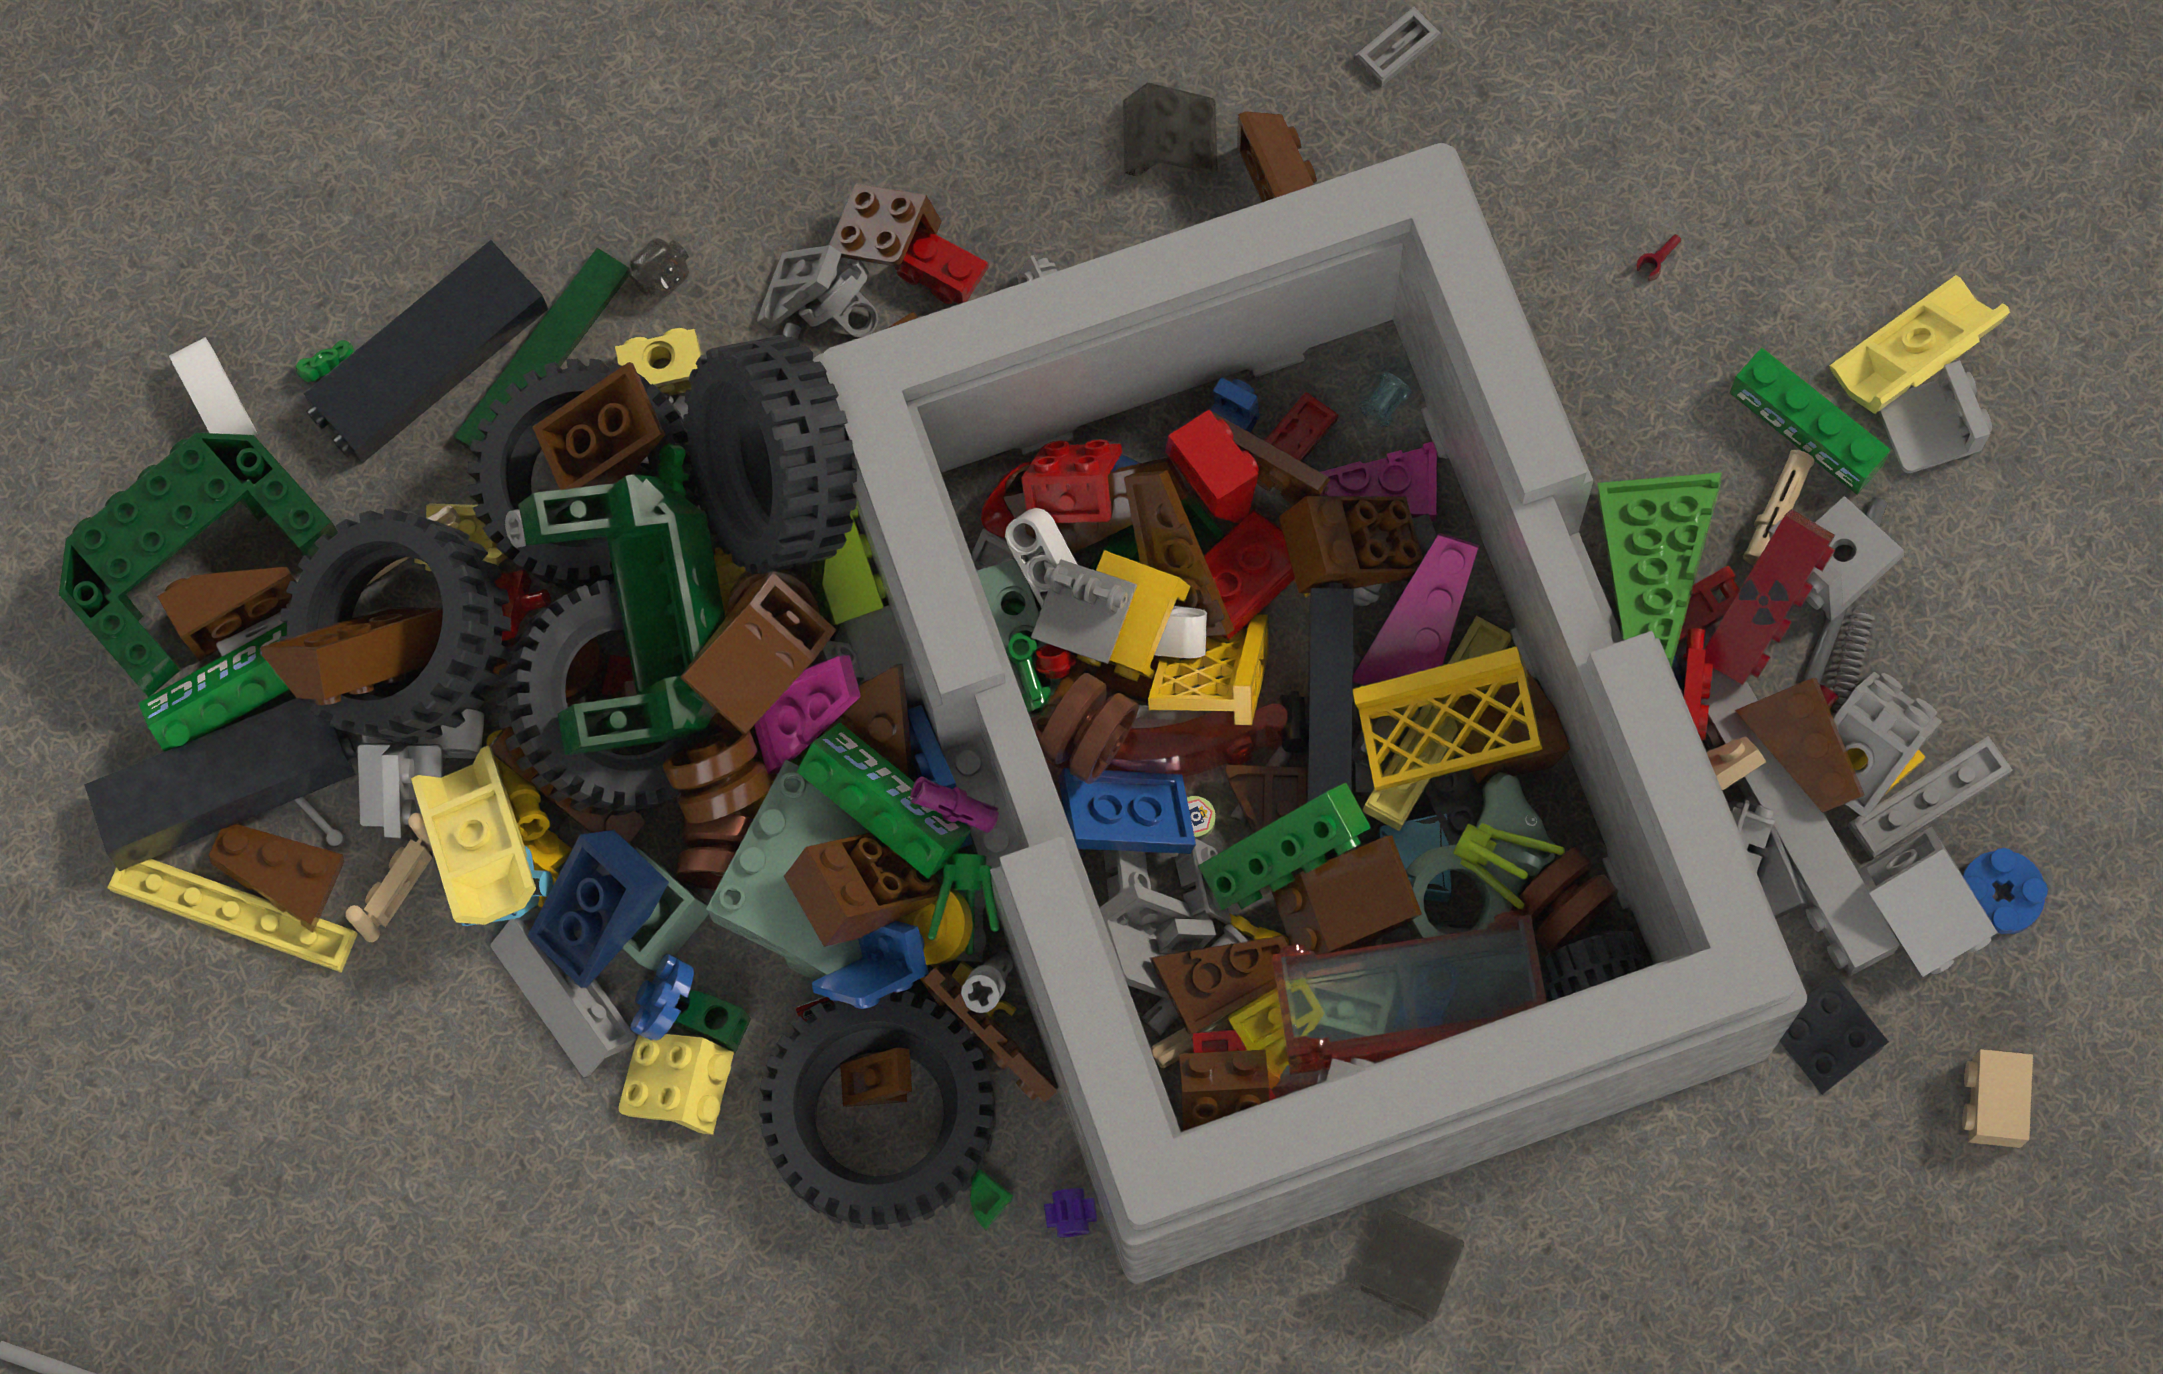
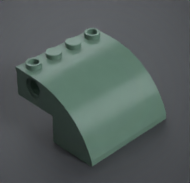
M785 760L710 900L706 911L709 912L712 922L785 957L788 968L815 981L861 959L862 954L859 940L855 939L824 947L786 882L784 875L805 847L870 833V831L798 774V765Z

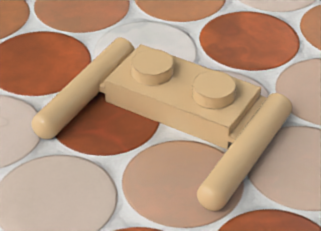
M413 813L408 819L409 826L419 838L417 842L411 839L405 848L400 847L395 852L389 863L390 871L382 883H375L368 892L365 899L367 905L364 911L356 905L350 906L346 910L348 921L368 942H374L379 938L380 931L378 927L382 925L386 928L432 859L429 851L433 850L422 814Z

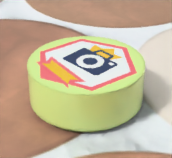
M1199 796L1187 797L1194 836L1196 839L1201 840L1207 837L1214 829L1215 810L1206 799Z

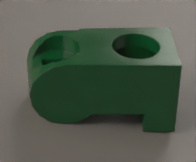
M690 990L687 998L682 995L679 996L675 1008L681 1011L673 1025L715 1042L736 1053L751 1018L739 1006L700 991Z

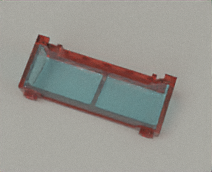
M1517 911L1503 912L1495 915L1494 922L1487 925L1486 929L1315 955L1313 951H1307L1304 945H1291L1281 948L1279 950L1280 954L1272 955L1290 1075L1320 1071L1321 1068L1325 1070L1330 1069L1332 1058L1350 1063L1351 1058L1363 1059L1369 1062L1384 1061L1547 1003L1531 914L1520 916V913Z

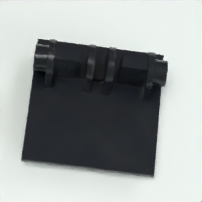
M1472 768L1432 777L1424 789L1449 845H1457L1468 824L1476 827L1483 810L1484 799L1482 791L1486 782L1477 784Z
M1835 974L1807 995L1804 1007L1780 1039L1781 1044L1822 1095L1867 1059H1871L1889 1043L1888 1039Z

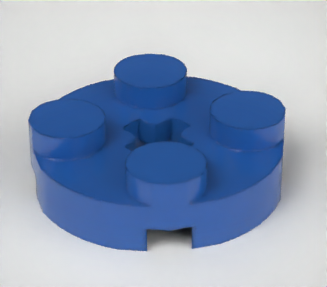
M1999 848L1995 851L1981 854L1968 865L1962 874L1999 934H2016L2024 931L2035 922L2044 908L2048 888L2047 884L2043 881L2042 874L2028 858L2010 849ZM1998 883L2001 886L2005 883L2011 887L2009 894L2013 900L2008 902L2003 898L1999 902L1992 897L1996 892L1992 884Z
M666 954L662 958L653 981L645 980L636 994L635 1003L641 1006L631 1023L630 1030L655 1041L660 1040L668 1032L681 1011L675 1008L679 996L682 995L687 998L694 976V968L691 965L670 954Z

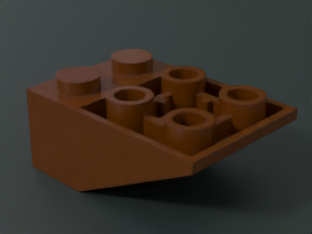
M1306 496L1279 516L1299 593H1311V588H1319L1327 582L1344 584V589H1356L1411 578L1423 561L1406 496Z
M772 573L754 582L680 678L740 732L746 734L814 661L836 632V629L778 576Z
M871 832L807 846L784 875L786 882L824 947L858 939L937 901L941 889V884L935 874L930 878H926Z

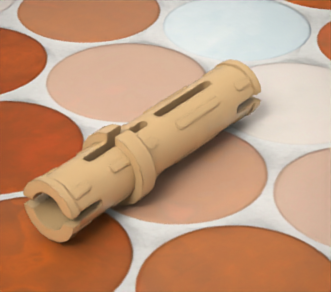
M1800 450L1790 451L1789 458L1774 487L1764 513L1758 515L1755 520V533L1747 551L1743 555V559L1748 564L1755 566L1770 540L1769 529L1783 519L1790 509H1793L1810 468L1815 461L1808 453Z

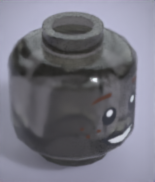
M655 238L630 260L632 272L629 274V278L646 297L656 296L665 298L688 278L689 269L685 261L689 258V255L675 240L667 243L662 239Z

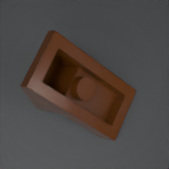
M894 1048L840 1065L843 1107L907 1102V1093L912 1092L909 1049Z

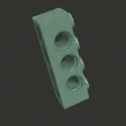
M1016 559L977 570L1004 648L1008 647L1014 634L1022 633V635L1031 638L1042 608L1036 607L1032 595L1033 591ZM1009 599H1018L1025 606L1020 614L1014 616L1006 614L1001 607ZM1035 640V642L1037 643V649L1047 644ZM1036 653L1033 656L1034 665L1037 660ZM1010 661L1020 692L1024 694L1025 690L1017 665ZM1037 672L1038 676L1048 680L1050 683L1049 688L1053 695L1060 683V678L1050 679L1045 674ZM1042 712L1029 714L1035 733L1040 732L1037 729L1039 724H1036Z

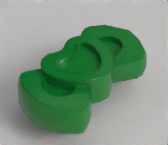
M340 340L332 349H323L312 358L299 360L296 365V373L303 381L313 382L332 371L355 352V348L348 341Z
M669 443L659 453V478L685 497L686 493L682 481L687 482L689 475L684 473L682 468L685 450L679 445Z

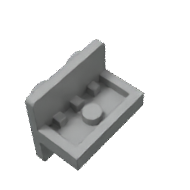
M361 743L358 746L360 824L362 826L384 827V837L401 838L410 828L408 824L410 815L413 813L421 814L411 778L417 775L442 778L443 747L440 744Z

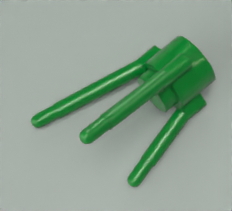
M953 854L952 865L944 864L943 882L928 932V938L934 940L941 924L952 882H955V890L965 891V900L972 914V933L965 948L967 955H972L974 952L975 891H981V883L991 930L996 932L999 929L990 870L992 866L986 865L985 855Z

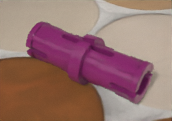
M920 777L915 782L911 791L910 798H912V803L935 810L942 814L943 819L950 822L958 820L989 833L998 820V807L975 800L967 796V792L960 788L950 789L936 784L927 778Z

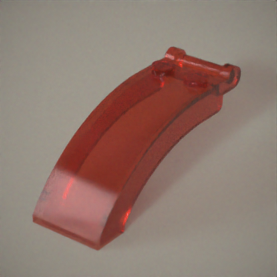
M1269 704L1255 711L1252 725H1235L1234 711H1212L1200 717L1172 725L1152 728H1131L1120 749L1105 770L1182 774L1183 777L1214 769L1226 763L1228 765H1240L1252 757L1251 752L1263 747L1274 751L1282 745V729L1287 724V710L1280 704ZM1040 715L1031 718L1038 741H1040L1042 732L1037 729L1039 724H1036ZM1071 757L1059 764H1054L1045 758L1048 764L1061 769L1070 768Z

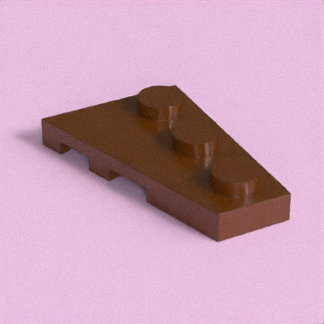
M1817 678L1808 679L1735 710L1821 812L1829 811L1865 796Z
M1280 935L1149 957L1188 1034L1197 1032L1302 973L1284 936Z

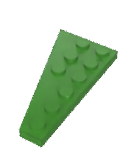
M1721 472L1598 483V500L1622 641L1653 631L1655 638H1659L1671 667L1719 494Z

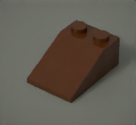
M631 362L626 363L533 426V430L560 490L615 484L625 476L631 475L665 436L635 366Z
M287 566L201 574L172 582L166 587L165 592L158 595L157 598L182 640L198 660L201 661L219 650L216 643L281 612L282 608L286 609V604L289 603L293 594L286 592L290 580L297 581Z
M1528 670L1527 680L1543 750L1472 767L1477 784L1487 782L1499 772L1516 776L1552 768L1570 750L1556 709ZM1518 682L1501 686L1493 699L1511 708L1520 695ZM1489 689L1483 690L1481 692L1486 694ZM1472 694L1460 696L1452 710L1469 719L1481 700ZM1488 705L1477 724L1494 733L1506 714ZM1522 706L1518 713L1525 716ZM1454 719L1460 733L1465 725ZM1513 719L1501 738L1512 744L1530 740L1528 726ZM1472 729L1463 743L1465 751L1471 755L1480 753L1490 739ZM1497 743V745L1495 746V748L1503 747V746L1499 745L1498 743Z
M1392 835L1385 836L1328 860L1327 863L1307 874L1302 871L1294 876L1295 880L1274 892L1271 889L1299 968L1334 964L1422 915Z

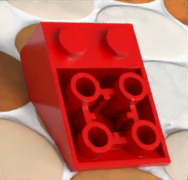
M1207 410L1169 434L1165 452L1214 516L1239 524L1249 515L1259 474L1258 465L1248 451L1242 452L1233 441L1234 435L1228 424L1223 419L1217 420L1213 413Z

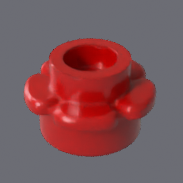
M1049 644L1040 647L1036 652L1037 660L1035 665L1037 672L1045 674L1050 679L1066 676L1070 672V666L1076 663V656L1071 654L1070 651Z

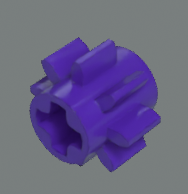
M1070 1188L1053 1192V1203L1044 1204L1047 1228L1056 1227L1057 1237L1060 1238L1076 1237L1090 1233L1089 1222H1097L1095 1198L1085 1199L1083 1188Z

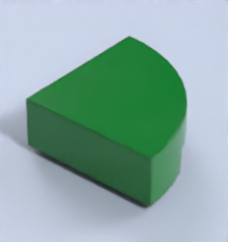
M979 1169L972 1182L970 1202L977 1222L987 1231L1011 1202L1013 1195Z

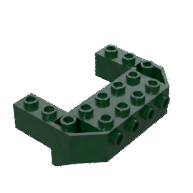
M195 433L189 439L180 440L171 448L170 454L157 465L154 464L145 468L139 474L135 483L125 491L113 494L106 501L105 507L92 518L88 517L80 521L74 527L72 534L66 538L59 596L147 697H150L181 670L139 623V620L144 616L126 595L131 589L239 501L258 522L267 516L302 556L313 557L319 548L315 542L323 534L332 537L338 534L332 521L254 435Z
M641 475L625 476L615 484L533 493L519 503L526 546L607 536L637 696L573 704L557 713L565 755L686 738L706 728L717 710L680 678L725 620L706 514L659 477Z

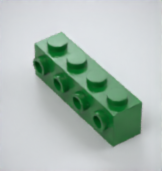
M1344 783L1204 861L1198 867L1222 910L1235 903L1242 910L1263 898L1260 890L1269 885L1274 892L1293 882L1295 878L1292 872L1302 867L1304 873L1307 874L1327 863L1325 853L1334 849L1339 856L1361 844L1357 836L1371 827L1347 783Z

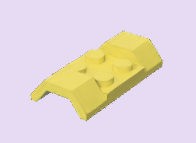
M1955 275L1829 366L1831 372L1849 397L1876 414L1904 394L1911 385L1914 387L1919 386L1940 371L1944 365L1951 363L1979 343V339L2001 324L2010 311L2005 304H2001L1994 310L1974 298L1963 280Z
M488 745L481 748L473 765L442 778L423 775L411 778L452 916L456 923L486 925L525 908L536 887L507 790L502 783L491 747Z

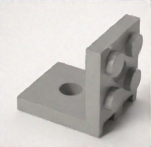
M1845 496L1815 523L1835 534L1829 545L1830 547L1835 549L1840 545H1849L1855 549L1856 555L1853 559L1846 562L1838 561L1832 556L1823 572L1815 568L1807 581L1814 587L1806 601L1814 609L1818 610L1821 608L1824 610L1826 617L1830 621H1833L1904 557V550ZM1781 520L1778 521L1769 530L1770 539L1774 534L1775 530L1777 529L1778 525L1780 524Z
M1873 672L1854 689L1833 718L1846 751L1851 748H1859L1868 757V765L1865 769H1854L1865 796L1846 803L1847 806L1865 819L1870 815L1918 749L1933 735L1942 723L1936 717L1937 711L1929 703L1920 698H1916L1914 701L1901 691L1903 687L1896 679L1885 673L1878 675L1876 672Z

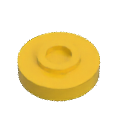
M952 887L937 936L934 940L928 938V932L937 901L896 920L918 927L924 940L923 951L927 965H942L956 959L964 951L971 937L973 923L970 907L965 898Z

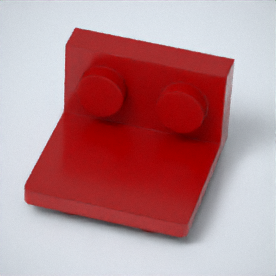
M1098 439L1083 445H1069L1067 441L1059 440L1042 446L1022 476L1026 511L1033 508L1043 509L1051 515L1055 523L1109 522L1112 517L1108 475L1122 454L1121 444H1109L1107 440Z

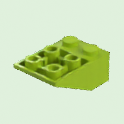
M857 506L856 509L850 511L853 521L859 516ZM853 522L851 531L844 533L847 541L843 548L837 549V554L832 558L813 562L810 582L817 591L820 608L819 614L831 625L884 608L881 599L886 597L882 580L878 574L872 575L867 560L872 558V551L864 533L858 534L855 522Z

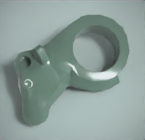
M1499 772L1485 783L1482 791L1484 805L1476 825L1477 828L1483 822L1498 830L1555 845L1548 837L1542 820L1526 801L1520 781L1516 777L1508 773ZM1490 838V840L1497 843L1493 853L1527 872L1528 876L1526 879H1521L1489 861L1486 866L1480 865L1518 897L1527 880L1532 876L1538 875L1552 864L1556 854ZM1456 845L1430 849L1418 856L1406 869L1407 876L1422 912V915L1411 920L1407 925L1413 936L1423 946L1441 954H1465L1485 946L1494 938L1513 907L1512 903L1501 896L1476 873L1460 864L1462 859L1453 854ZM1446 870H1455L1467 875L1477 885L1482 897V911L1478 922L1469 932L1458 937H1451L1439 932L1429 923L1424 911V894L1428 884L1437 874Z

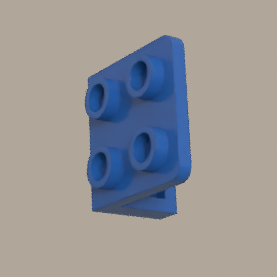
M894 921L858 938L862 958L813 981L812 988L816 994L829 997L833 1001L854 1005L855 1008L859 1009L869 1008L878 1004L879 998L891 992H900L911 988L914 981L929 974L923 951L924 940L918 927Z

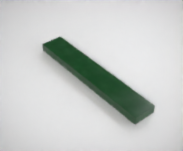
M595 249L454 437L458 443L470 450L473 439L483 442L485 434L477 429L482 418L490 422L495 418L496 414L489 408L495 399L503 405L510 400L511 397L504 389L511 383L516 384L522 389L528 385L523 377L524 374L534 370L542 377L547 375L544 365L556 362L560 367L563 365L631 275L630 268L601 249Z

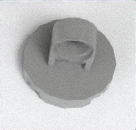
M849 259L846 262L850 268L843 273L837 268V275L830 284L829 289L810 301L811 304L808 309L805 306L800 308L799 315L810 326H817L832 317L847 333L856 337H864L871 334L877 327L878 314L874 306L859 292L869 275L868 269L859 260ZM856 307H864L869 316L867 324L861 329H853L848 323V315Z

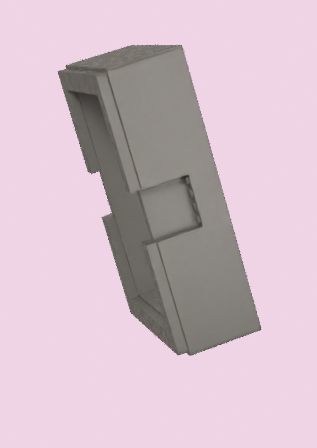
M1437 143L831 347L813 359L814 362L820 361L827 370L825 378L829 384L833 383L839 394L836 398L840 411H845L848 420L845 428L848 440L853 441L854 453H851L852 467L857 470V482L853 483V494L857 496L856 506L859 516L855 519L860 533H864L868 539L872 551V558L869 559L874 573L878 574L882 580L886 593L884 601L886 606L890 605L914 670L926 717L953 775L957 788L965 790L967 796L975 800L998 807V820L989 833L967 824L972 828L970 836L973 844L971 845L974 853L985 855L986 865L992 866L990 872L997 918L1124 1275L1128 1281L1136 1284L1148 1281L1764 1061L1769 1057L1807 1001L1806 991L1659 638H1655L1653 631L1622 641L1617 623L1579 534L1593 478L1459 155L1452 146L1445 143ZM1393 320L1425 398L1426 407L1421 409V414L1439 458L1450 459L1513 615L1516 628L1510 630L1511 637L1525 661L1527 670L1534 680H1539L1544 694L1557 711L1570 747L1568 754L1607 848L1608 857L1603 858L1602 862L1610 881L1619 890L1616 897L1622 910L1630 909L1633 912L1654 965L1181 1132L941 473L1013 448L1021 449L1024 456L1038 452L1042 446L1049 442L1073 440L1072 431L1078 426L1246 369L1252 371L1253 375L1258 377L1304 361L1303 353L1308 348Z

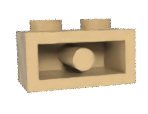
M1980 1049L1972 1058V1061H1967L1964 1084L1965 1087H1971L1970 1104L1965 1103L1962 1127L1965 1130H1969L1968 1143L2021 1148L2029 1141L2032 1054Z

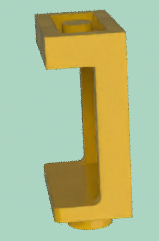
M1104 550L1096 571L1137 584L1109 664L1116 666L1114 673L1127 679L1137 681L1139 675L1152 679L1155 671L1150 668V664L1176 599L1185 601L1190 585L1177 576ZM1079 654L1076 657L1078 660L1099 668L1102 663Z

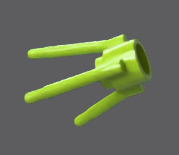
M1483 822L1479 828L1468 824L1453 854L1462 859L1460 862L1462 866L1476 873L1518 909H1522L1524 903L1480 864L1486 866L1489 861L1521 879H1526L1528 874L1515 864L1493 853L1497 843L1490 840V838L1558 855L1565 853L1564 847L1498 830Z

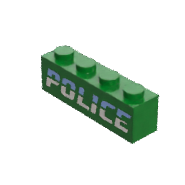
M1761 348L1735 376L1730 390L1732 396L1801 451L1811 455L1816 463L1858 495L1883 467L1891 449L1765 349Z
M286 622L138 703L149 730L164 752L210 734L289 690L287 685L262 656L261 647L279 642V637L287 636Z
M842 723L837 724L811 744L797 770L798 774L926 878H930L944 864L952 860V855L957 854L972 829L958 820L950 822L943 819L941 813L912 803L910 795L915 782Z

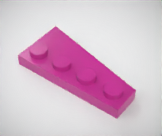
M1442 533L1438 534L1355 671L1353 682L1366 686L1443 665L1480 545Z

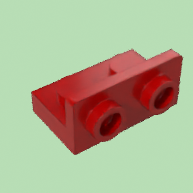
M917 231L914 233L903 262L898 266H894L895 270H897V275L902 280L911 285H917L918 282L932 289L931 293L937 299L947 304H952L953 301L958 304L967 302L989 268L988 262L935 234Z

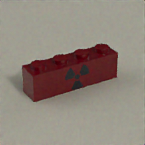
M1790 509L1784 515L1704 649L1706 650L1705 663L1713 664V668L1741 685L1751 675L1758 679L1771 658L1765 654L1772 640L1780 643L1792 624V621L1786 618L1792 606L1795 604L1801 608L1814 586L1807 581L1813 571L1817 568L1823 572L1836 551L1829 546L1835 534Z

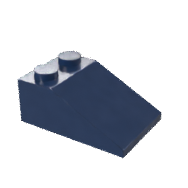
M615 830L581 834L527 936L581 989L587 988L652 915L669 881Z

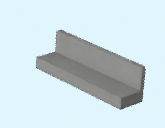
M541 907L529 910L519 918L509 920L491 943V948L583 1077H587L593 1073L604 1058L628 1049L638 1038L630 1030L628 1024L595 979L587 988L581 989L527 936L541 910Z

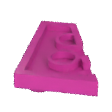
M1433 442L1425 443L1422 448L1402 453V450L1388 453L1386 458L1362 463L1359 461L1320 472L1330 479L1327 485L1329 487L1328 496H1406L1413 521H1436L1437 451Z
M850 655L837 656L805 669L754 724L768 775L778 774L785 760L790 762L794 760L861 697Z

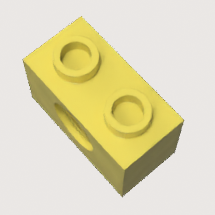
M675 328L665 332L663 336L651 339L635 337L627 340L624 345L615 346L619 365L623 366L628 362L633 363L638 374L642 375L651 385L653 383L662 393L669 394L668 396L685 393L686 390L691 389L692 385L688 379L692 369H697L696 361L702 355L695 329ZM667 358L671 360L665 368L655 369L652 367L653 363L658 359Z

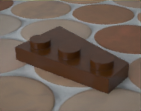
M239 824L221 829L208 855L212 865L247 889H254L270 900L272 906L281 912H288L312 933L316 928L344 864L343 854Z

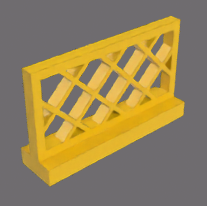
M1256 615L1250 620L1248 628H1242L1229 641L1221 635L1206 636V649L1210 650L1206 651L1202 657L1187 658L1181 661L1179 660L1181 658L1160 657L1148 697L1149 710L1234 711L1235 725H1252L1269 655L1268 615ZM1198 684L1201 685V686H1199V687L1192 688V687L1195 686V685H1198Z
M1518 647L1352 689L1355 705L1359 709L1376 791L1543 750L1527 680L1526 664ZM1518 682L1520 695L1511 708L1493 699L1501 686ZM1489 689L1486 694L1481 692L1483 690ZM1472 694L1479 698L1481 702L1469 719L1452 710L1460 696ZM1447 700L1444 705L1440 703L1441 701ZM1425 705H1431L1440 710L1428 730L1411 720L1417 709ZM1488 705L1506 714L1494 733L1477 724ZM1522 706L1525 716L1518 713ZM1406 711L1404 715H1401L1398 712ZM1389 715L1399 722L1387 740L1373 732L1371 719ZM1447 715L1465 725L1453 744L1435 734ZM1513 719L1528 726L1530 740L1512 744L1501 737ZM1406 726L1424 735L1412 754L1394 745ZM1473 729L1490 740L1482 752L1471 755L1460 749V747ZM1431 740L1448 749L1440 763L1428 765L1419 759ZM1376 742L1382 745L1379 752L1377 751ZM1497 743H1498L1499 745L1503 746V747L1495 748V746L1497 745ZM1390 750L1407 760L1399 773L1385 777L1382 776L1380 765ZM1456 754L1460 756V758L1453 759ZM1414 765H1417L1418 767H1420V768L1411 770Z

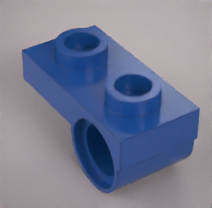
M1221 377L1213 390L1215 403L1210 411L1251 433L1260 418L1258 398L1253 394L1255 390L1241 380L1233 379L1230 382Z

